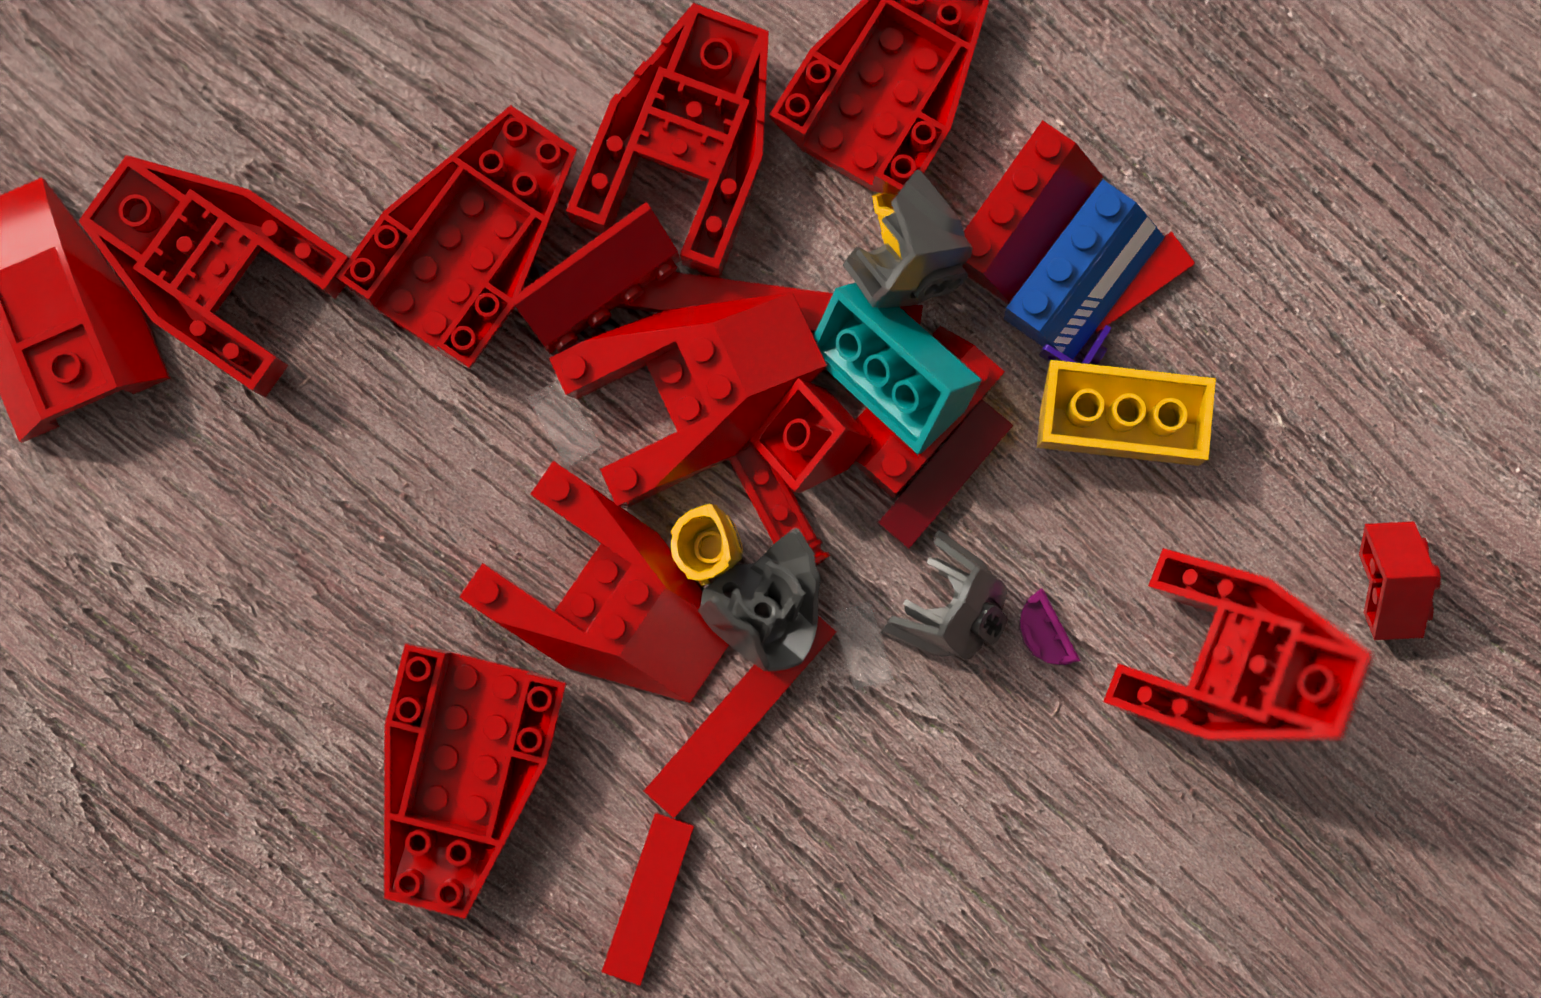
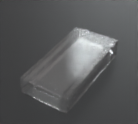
M559 380L527 397L568 469L603 449L575 399L565 395Z
M871 601L831 612L854 691L894 680Z

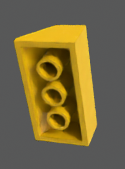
M1050 360L1040 408L1036 448L1199 466L1209 459L1216 378Z

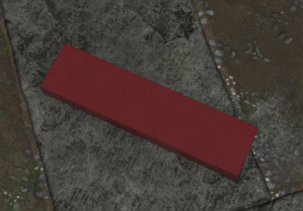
M982 399L877 524L909 550L1013 427V424Z

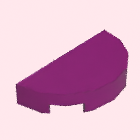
M1040 588L1027 599L1020 612L1019 630L1024 645L1033 656L1048 664L1067 665L1080 661L1043 588Z

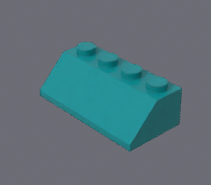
M856 282L835 288L814 334L815 341L827 364L825 369L917 454L924 452L965 412L981 382V379L900 307L873 308Z

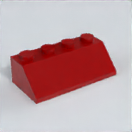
M1043 120L964 230V235L973 249L971 258L962 267L968 273L970 279L1007 304L1011 302L1104 177L1076 142Z
M645 202L513 296L511 301L548 353L551 354L556 349L560 353L574 345L578 340L577 334L588 326L594 329L606 322L612 315L609 311L623 302L625 305H628L637 300L644 293L643 287L656 278L660 282L674 273L677 269L676 263L680 261L679 253L653 210Z
M939 326L932 336L981 379L965 412L920 454L912 450L867 407L856 419L873 439L853 464L893 499L1005 373L1004 370L974 344L942 326Z

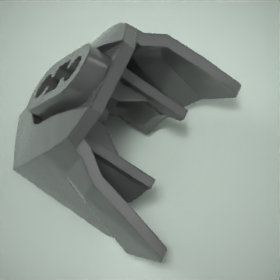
M916 170L893 199L892 207L894 213L885 216L881 220L897 239L901 258L887 243L868 252L855 247L843 263L844 268L873 308L916 305L930 298L953 292L968 277V273L962 266L971 258L973 247L964 235L961 220L920 170Z
M793 528L779 539L756 563L734 565L707 586L702 593L698 612L702 615L707 625L732 648L763 671L785 670L802 664L815 638L818 623V596L821 577L816 568L814 552L801 531ZM732 592L731 598L725 596L724 593Z
M937 530L933 543L971 571L970 574L939 558L929 557L926 563L938 569L939 575L949 579L955 591L952 601L947 607L924 609L905 599L903 603L905 613L921 623L891 616L880 633L934 655H955L967 660L971 659L982 648L984 642L993 645L1001 637L1007 623V617L1002 612L1007 597V587L1001 580L992 575L986 563L942 531Z

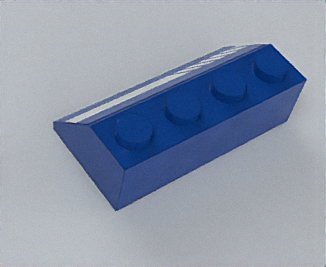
M1102 180L1008 304L1004 320L1042 347L1048 344L1074 360L1165 236L1137 202L1105 180Z

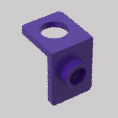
M1106 325L1101 330L1081 363L1099 364L1108 349L1101 344L1111 330L1110 326ZM1045 344L1039 353V356L1048 362L1050 360L1077 363L1048 344Z

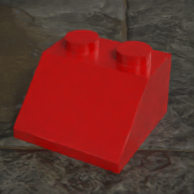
M798 378L749 441L790 488L800 494L847 471L873 438L826 388Z

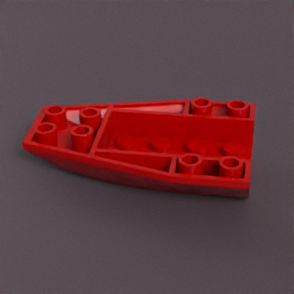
M861 0L809 50L769 114V118L803 152L871 191L896 196L916 170H920L923 174L926 172L951 130L989 0Z
M510 105L384 210L335 277L375 310L435 351L471 369L515 308L511 298L522 291L578 152L577 149Z
M41 177L0 195V396L19 442H26L58 428L59 424L56 418L116 392L125 390L131 394H136L171 379L142 307L46 179Z
M404 644L384 725V899L463 919L468 916L547 765L567 685L566 682L534 671L457 652Z

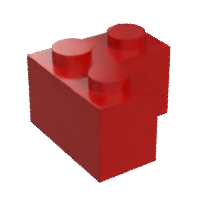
M1414 521L1365 524L1359 556L1369 580L1363 613L1373 639L1424 638L1427 622L1431 621L1434 615L1432 601L1434 591L1439 590L1441 585L1440 569L1437 565H1433L1430 559L1427 539L1421 538Z

